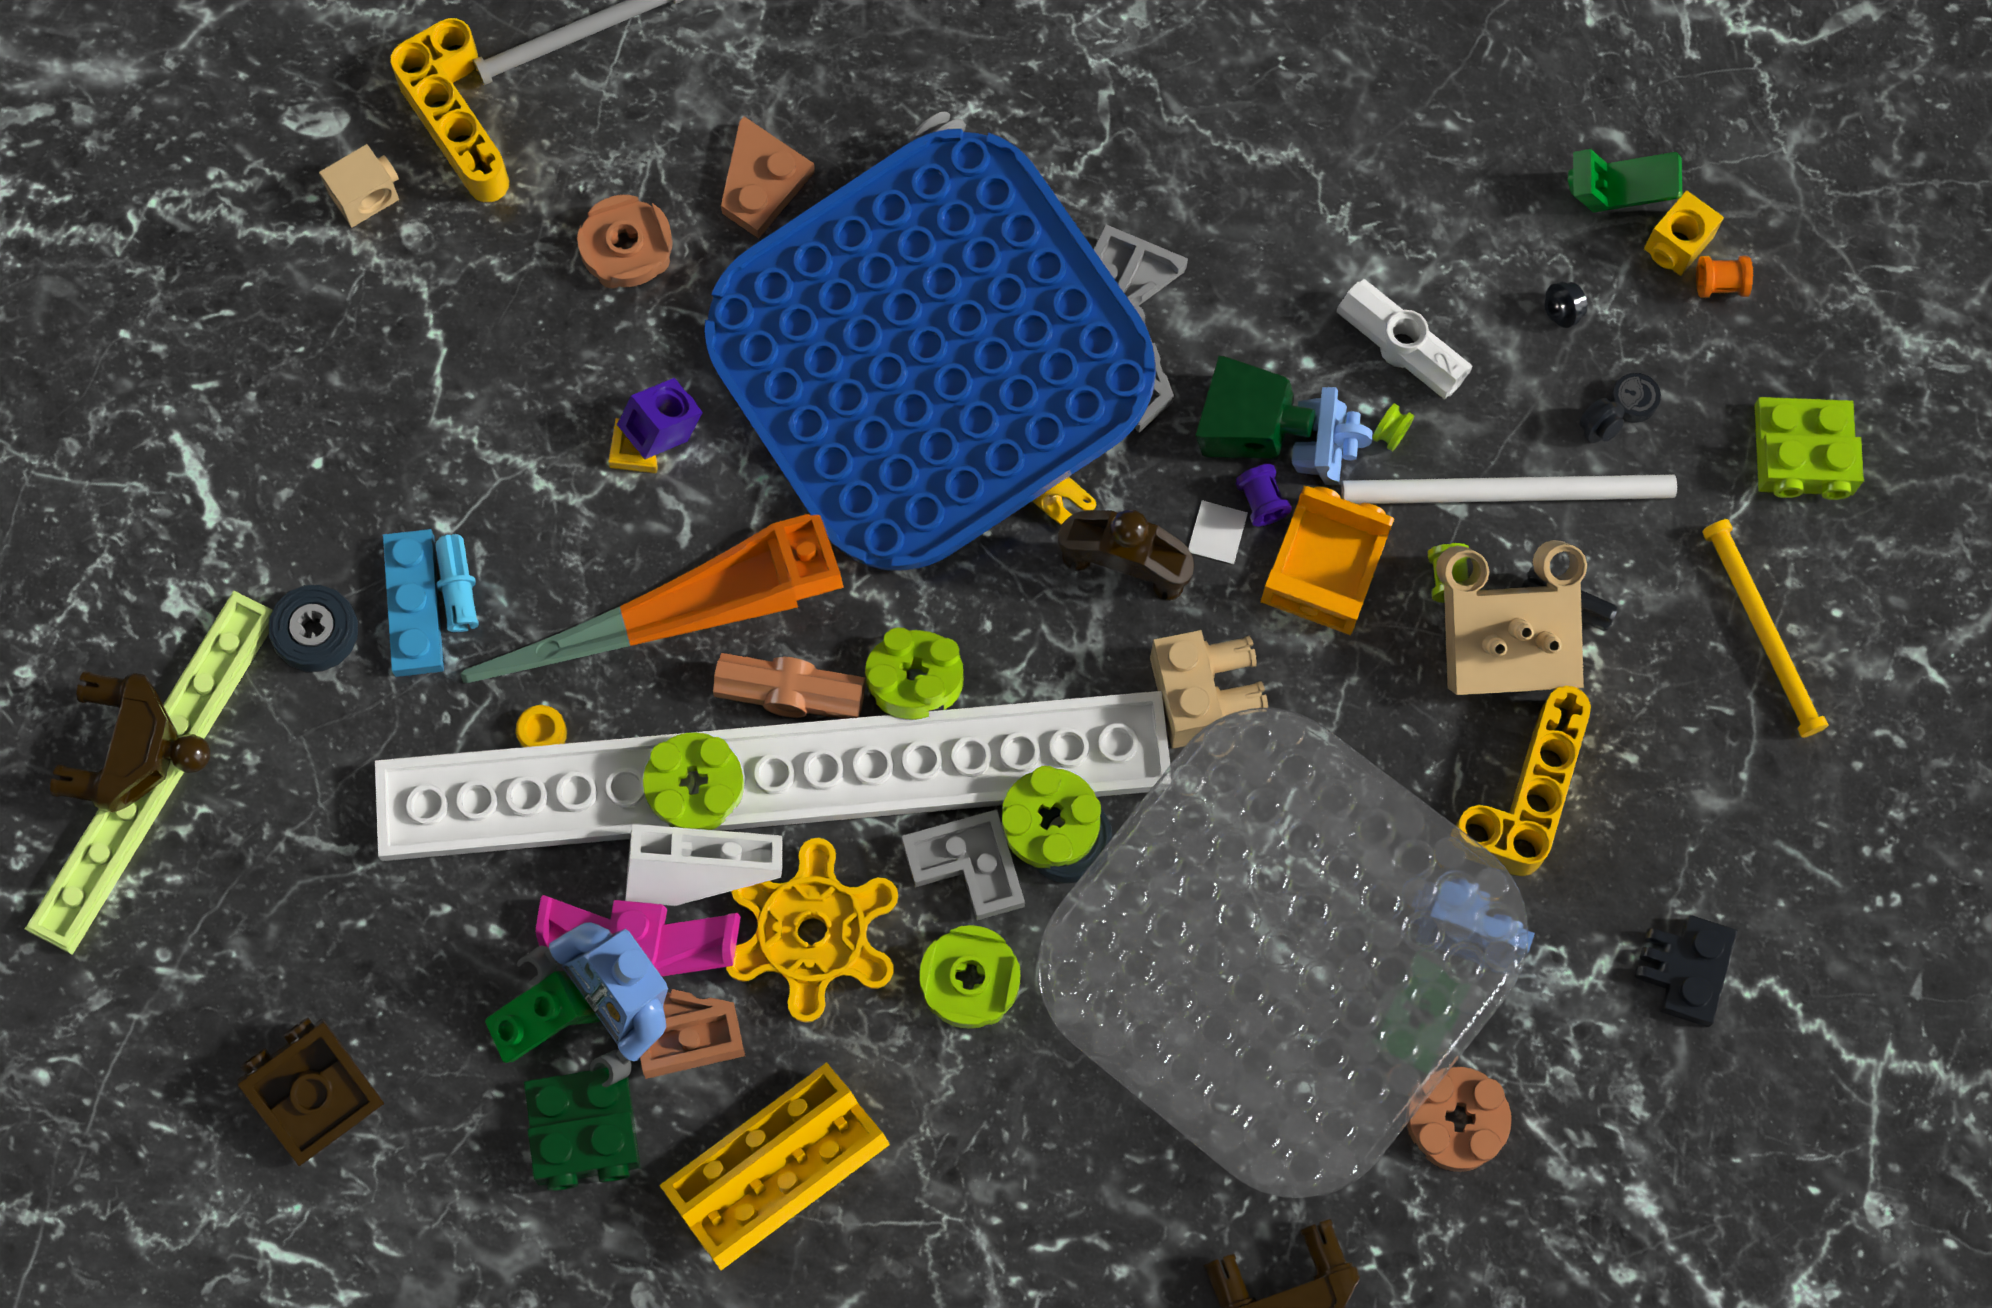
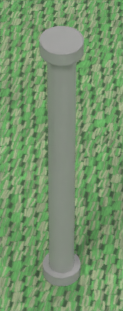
M625 0L483 60L482 56L473 59V63L483 85L493 82V76L670 1L677 4L684 0Z

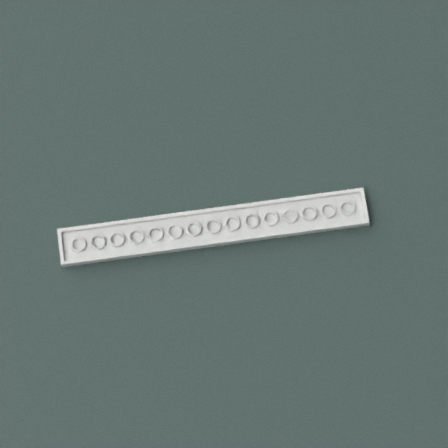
M1162 691L929 711V717L916 720L883 715L697 732L725 740L729 748L737 756L743 772L744 792L742 800L736 808L735 806L733 812L725 818L726 821L713 829L717 831L1003 805L1009 789L1019 778L1041 766H1051L1055 769H1064L1075 773L1090 785L1096 797L1172 790L1173 786ZM680 734L376 760L378 857L381 861L623 840L631 839L632 824L669 827V824L662 821L650 809L644 793L643 775L653 748L659 743L666 742ZM697 771L689 772L687 778L681 779L680 786H686L690 794L699 793V786L707 784L708 778L700 777Z

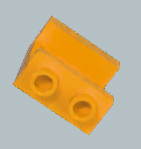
M1303 486L1277 559L1266 582L1261 603L1351 635L1394 518L1386 515L1385 511L1370 503H1360L1358 505L1341 499L1340 495L1332 489L1322 486L1314 488Z

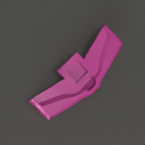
M542 895L536 923V936L539 946L549 948L550 942L583 923H595L609 929L612 934L626 929L632 934L661 976H669L733 966L741 916L738 913H731L725 916L665 925L667 908L663 904L614 900L611 919Z

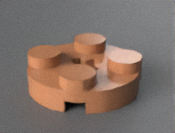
M616 195L595 204L588 212V218L583 223L582 228L580 225L577 237L580 255L585 267L592 275L598 278L603 286L608 288L641 285L652 280L658 274L665 272L669 267V257L673 243L669 222L660 208L653 203L650 206L645 202H641L636 196ZM627 232L629 238H638L637 242L633 243L629 249L617 248L613 245L619 242L618 235Z
M1450 1067L1429 1075L1412 1095L1407 1110V1128L1414 1144L1417 1143L1419 1149L1426 1155L1425 1158L1431 1163L1445 1170L1470 1171L1492 1160L1505 1145L1511 1130V1111L1509 1103L1505 1098L1504 1089L1496 1080L1490 1079L1485 1074L1471 1068ZM1456 1106L1464 1107L1465 1113L1472 1116V1124H1466L1463 1132L1460 1133L1454 1131V1123L1446 1121L1445 1118L1446 1112H1454Z

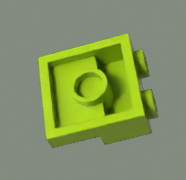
M1758 398L1755 403L1758 491L1774 492V495L1780 498H1793L1805 493L1822 494V497L1825 499L1839 500L1854 495L1864 482L1861 437H1855L1853 401Z

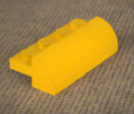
M826 1062L659 1186L703 1248L708 1252L719 1269L723 1270L890 1144L883 1132L858 1104L850 1089Z

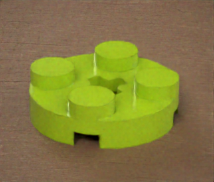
M900 627L889 630L884 635V640L877 644L869 654L865 667L866 685L868 691L876 698V704L887 714L902 719L916 720L929 717L930 710L937 709L942 705L944 710L947 709L958 699L964 683L963 663L959 655L958 644L952 639L944 638L928 631H909ZM920 669L927 674L917 675L915 680L907 679L906 671Z
M693 732L676 735L653 748L650 760L645 766L643 788L650 809L662 821L669 824V827L713 830L726 821L725 818L733 812L735 806L736 808L738 807L744 792V778L740 762L725 740L709 734ZM697 771L700 777L708 778L707 784L699 786V793L690 794L686 786H680L681 779L687 778L689 772Z
M1051 766L1038 767L1033 772L1019 778L1006 794L1002 806V828L1007 844L1012 852L1022 861L1038 868L1059 867L1065 864L1068 866L1076 863L1088 854L1096 842L1100 830L1101 805L1093 789L1080 776L1068 770L1055 769ZM1053 807L1059 808L1061 810L1060 818L1064 821V825L1060 828L1056 825H1051L1048 830L1042 828L1040 824L1043 817L1038 812L1042 808L1048 810Z
M966 925L952 929L950 933L941 936L937 941L935 940L927 948L920 965V987L926 1000V1005L933 1014H936L942 1021L950 1025L969 1029L995 1024L1012 1007L1018 995L1020 986V965L1018 960L1014 956L1012 949L1006 944V941L998 933L988 928ZM973 964L977 966V974L985 977L982 984H975L972 990L964 989L963 982L955 979V975L957 972H965L967 965Z

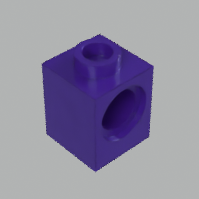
M672 378L631 395L617 426L642 457L648 459L688 442L703 412L678 381Z

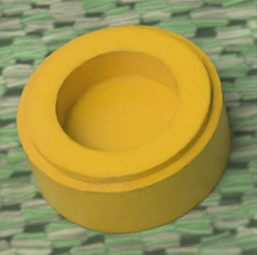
M536 705L528 708L520 715L516 723V735L522 747L564 744L567 737V728L561 714L556 709L546 705Z

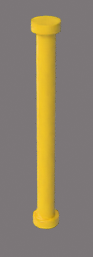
M1724 519L1706 527L1702 533L1706 541L1713 542L1801 724L1797 728L1801 738L1816 734L1829 726L1825 716H1818L1730 535V532L1733 530L1730 521Z

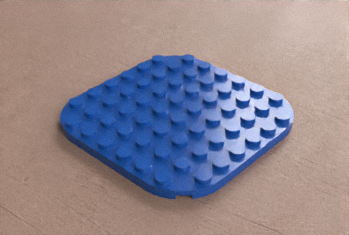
M963 129L941 130L913 140L747 249L727 267L716 283L711 294L713 299L709 309L708 320H705L706 345L713 366L810 515L821 516L829 541L846 556L867 566L884 570L917 569L943 560L1116 446L1135 428L1144 415L1152 397L1156 377L1154 349L1144 321L1034 164L1019 148L999 136L988 133L987 136L979 133L963 132Z

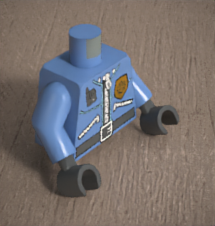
M583 923L550 942L549 948L538 946L518 961V967L525 962H531L537 968L538 975L528 981L530 985L540 983L557 969L558 963L563 964L562 967L615 1040L619 1050H612L592 1060L590 1064L591 1072L605 1065L607 1066L609 1079L603 1083V1087H608L628 1077L631 1072L630 1061H637L663 1035L666 1029L663 1004L668 991L667 984L632 934L626 929L612 934L609 929L595 923Z

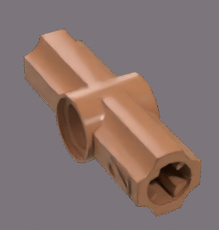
M721 653L714 675L713 695L717 698L763 705L767 711L785 717L801 718L810 713L849 719L859 718L861 714L866 680L865 677L818 670L813 664L793 657H776L771 662Z

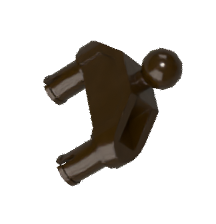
M1126 509L1120 513L1112 510L1080 511L1068 517L1059 529L1058 544L1063 552V562L1070 569L1072 562H1075V571L1085 570L1091 563L1152 582L1155 594L1162 599L1163 592H1167L1166 600L1168 601L1177 599L1182 594L1184 586L1189 583L1193 576L1194 561L1188 547L1160 526L1147 522L1144 515L1136 510Z
M84 671L79 680L86 682V686L77 685L76 695L78 702L119 708L104 768L99 772L57 765L53 775L60 776V780L51 778L50 791L51 795L55 797L63 796L92 801L94 806L98 807L101 811L117 812L130 806L166 779L171 760L178 770L185 773H195L205 768L210 760V747L202 737L194 734L183 735L176 740L178 732L146 675L133 673L123 679Z
M1331 1219L1320 1222V1225L1316 1226L1313 1224L1300 1230L1318 1273L1313 1276L1314 1281L1256 1301L1255 1297H1249L1236 1262L1235 1254L1224 1256L1223 1260L1220 1261L1226 1278L1218 1259L1203 1265L1210 1278L1220 1308H1345L1360 1279L1357 1267H1353L1352 1262L1346 1263Z

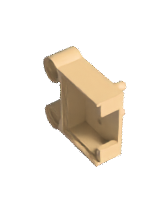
M1552 540L1545 542L1535 552L1533 566L1538 577L1547 582V586L1480 590L1484 587L1489 576L1488 563L1481 554L1464 546L1449 547L1442 552L1437 560L1436 570L1439 579L1444 584L1447 685L1449 690L1456 695L1552 690L1563 686L1584 688L1581 581L1586 574L1587 561L1580 549L1563 541ZM1565 551L1570 560L1569 568L1561 576L1554 577L1550 571V561L1554 555ZM1469 557L1473 563L1471 576L1465 581L1456 582L1452 576L1453 565L1460 558Z

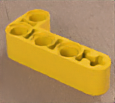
M448 18L400 43L391 54V65L401 92L470 194L481 202H494L502 198L509 188V178L502 156L453 84L475 69L473 59L478 58V53L469 26L457 18ZM454 45H462V47H460L457 50H447ZM422 67L418 72L407 73L412 68ZM446 101L440 107H430L435 102ZM462 135L470 136L467 140L462 142L453 141L457 137ZM480 161L487 173L485 175L481 170L476 169V164Z
M1563 686L1550 694L1538 714L1510 812L1507 813L1483 805L1472 806L1464 811L1451 834L1453 849L1459 856L1517 876L1530 875L1543 863L1552 847L1590 716L1591 705L1588 697L1582 690L1573 686ZM1559 708H1564L1568 710L1567 718L1569 721L1562 731H1555L1561 717V710ZM1550 750L1555 752L1560 757L1562 766L1552 767L1547 765L1542 760L1540 751ZM1533 794L1543 797L1548 803L1549 811L1537 812L1532 809L1528 804L1527 796ZM1477 824L1483 827L1488 834V841L1476 842L1467 835L1466 825ZM1521 839L1530 842L1535 849L1536 857L1526 858L1519 855L1514 848V841Z

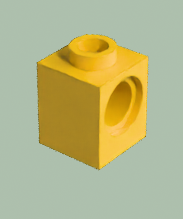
M1686 190L1682 197L1678 199L1655 226L1644 250L1651 254L1652 259L1658 265L1666 269H1672L1682 276L1714 238L1724 217ZM1673 232L1684 234L1688 237L1689 241L1678 239Z

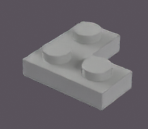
M997 809L901 836L915 887L963 874L977 920L1025 907V900Z

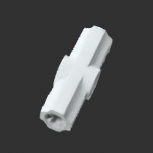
M1365 279L1357 282L1338 305L1337 313L1380 347L1382 357L1387 363L1395 367H1405L1444 400L1457 390L1472 369L1470 363L1429 331L1427 321L1421 314L1412 310L1401 309ZM1406 334L1413 339L1414 343H1401L1394 335Z

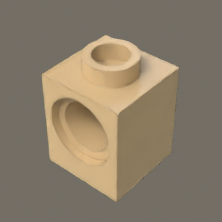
M368 144L319 172L327 193L351 228L399 200L393 182L399 180L396 171L385 155L377 159Z

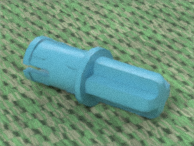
M458 534L441 536L435 544L441 578L437 582V590L443 593L447 630L450 632L469 631L467 624H469L471 629H475L479 623L476 617L472 587L476 581L473 576L469 575L464 539Z

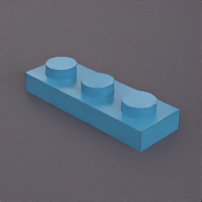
M431 529L383 534L392 672L395 677L443 672L434 534Z

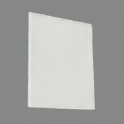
M1201 501L1188 548L1190 553L1234 564L1248 512Z

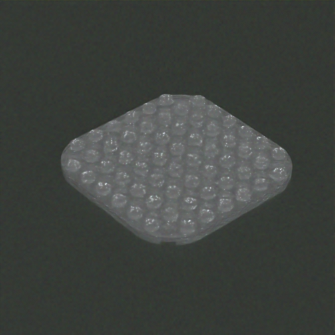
M1253 708L1226 715L1203 728L1183 748L1053 913L1040 945L1038 979L1046 1009L1061 1033L1074 1046L1226 1171L1246 1185L1270 1195L1294 1199L1327 1195L1349 1186L1367 1173L1385 1153L1515 986L1526 959L1529 938L1525 905L1514 879L1504 865L1486 848L1316 721L1289 710Z

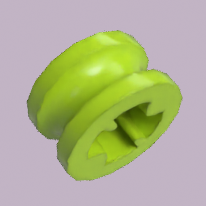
M1394 403L1382 418L1372 439L1376 442L1380 440L1386 441L1387 449L1393 452L1406 434L1415 416L1410 412L1406 415L1401 414L1399 406Z

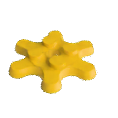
M811 838L801 846L799 851V870L790 881L781 884L767 881L731 891L734 900L739 905L748 908L754 913L758 926L756 933L750 940L736 945L733 966L726 967L728 974L735 980L744 982L752 980L764 972L782 974L790 986V994L787 1001L788 1010L792 1017L805 1023L813 1022L824 1012L825 990L829 982L834 978L843 975L852 976L864 986L878 989L885 986L893 976L891 959L885 953L877 951L870 945L866 932L868 925L874 918L889 913L898 902L896 886L890 880L879 877L871 879L859 887L842 885L834 874L835 849L829 841L822 838ZM814 918L825 924L827 932L822 940L810 945L798 936V929L802 922Z

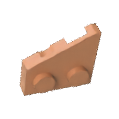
M744 116L738 126L721 203L722 214L759 239L815 173L814 163Z
M672 989L671 993H667L663 1004L666 1029L663 1035L640 1059L645 1079L744 1057L745 1052L734 1002L711 997L699 999L693 996L692 993Z

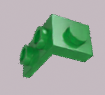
M1592 149L1573 152V168L1568 172L1569 189L1571 194L1593 213L1679 199L1682 197V157L1677 152H1670L1606 163Z
M565 970L555 971L540 983L487 1017L486 1025L502 1061L508 1063L514 1062L568 1025L596 1023L600 1019Z

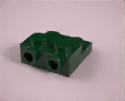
M602 1068L593 1072L584 1071L524 1082L530 1126L528 1128L533 1176L539 1186L547 1184L548 1191L567 1190L577 1187L578 1179L598 1176L599 1182L620 1181L630 1177L629 1170L641 1168L629 1077L608 1087H603V1083L609 1079L608 1068Z

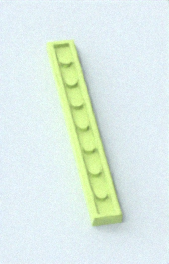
M236 591L232 592L163 704L178 732L176 740L183 735L189 734L205 739L268 636L269 618L273 611L272 609ZM172 760L169 764L166 779L130 806L117 812H107L98 809L25 927L29 933L73 955L184 772L178 770L173 765Z

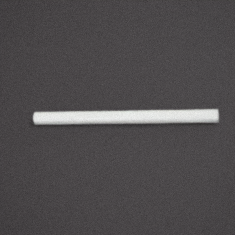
M1675 475L1344 480L1341 484V499L1355 504L1675 498L1677 494Z

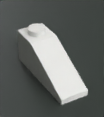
M632 824L625 901L677 906L781 878L782 836Z

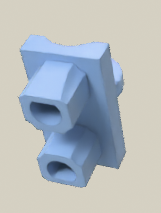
M1322 387L1321 398L1298 401L1299 407L1315 409L1313 431H1318L1317 442H1295V445H1293L1292 464L1298 473L1320 475L1325 485H1339L1342 458L1345 460H1356L1357 448L1369 446L1372 443L1373 435L1370 428L1360 425V413L1350 411L1346 414L1347 406L1337 399L1338 390L1336 387Z

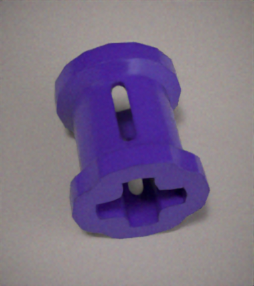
M1263 464L1251 468L1236 478V487L1239 491H1244L1253 512L1250 519L1253 526L1256 527L1275 523L1292 511L1289 500L1282 498L1274 479L1277 472L1274 465Z

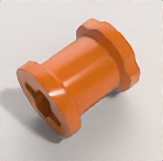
M1700 256L1696 271V285L1699 297L1708 298L1711 293H1737L1741 297H1749L1753 285L1751 258L1739 256L1738 260H1712L1710 256Z

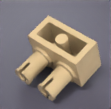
M1199 630L1153 640L1150 661L1157 690L1162 691L1165 723L1172 749L1218 740L1223 725L1226 724V719L1268 712L1266 694L1262 695L1265 688L1261 681L1221 691L1218 686L1215 687L1214 683L1215 673L1245 667H1256L1255 649H1250V646H1253L1250 636L1209 645L1207 641H1204L1202 631Z

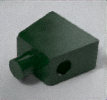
M1218 356L1196 432V438L1202 456L1275 458L1280 454L1285 433L1304 437L1311 436L1315 423V409L1293 406L1294 394L1290 380L1286 377L1225 356Z

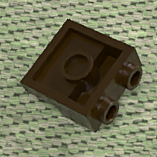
M308 1017L297 1023L283 1035L288 1042L286 1045L272 1055L269 1054L266 1048L253 1055L240 1066L245 1074L237 1080L239 1088L298 1166L304 1164L384 1105L382 1098L323 1018L315 1024Z

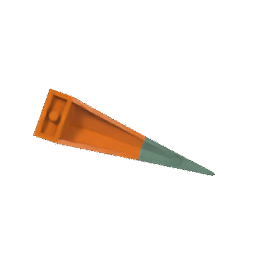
M809 513L773 523L697 568L626 604L554 636L465 669L460 674L463 683H471L798 608L797 600L844 588L841 573L821 516L810 515Z

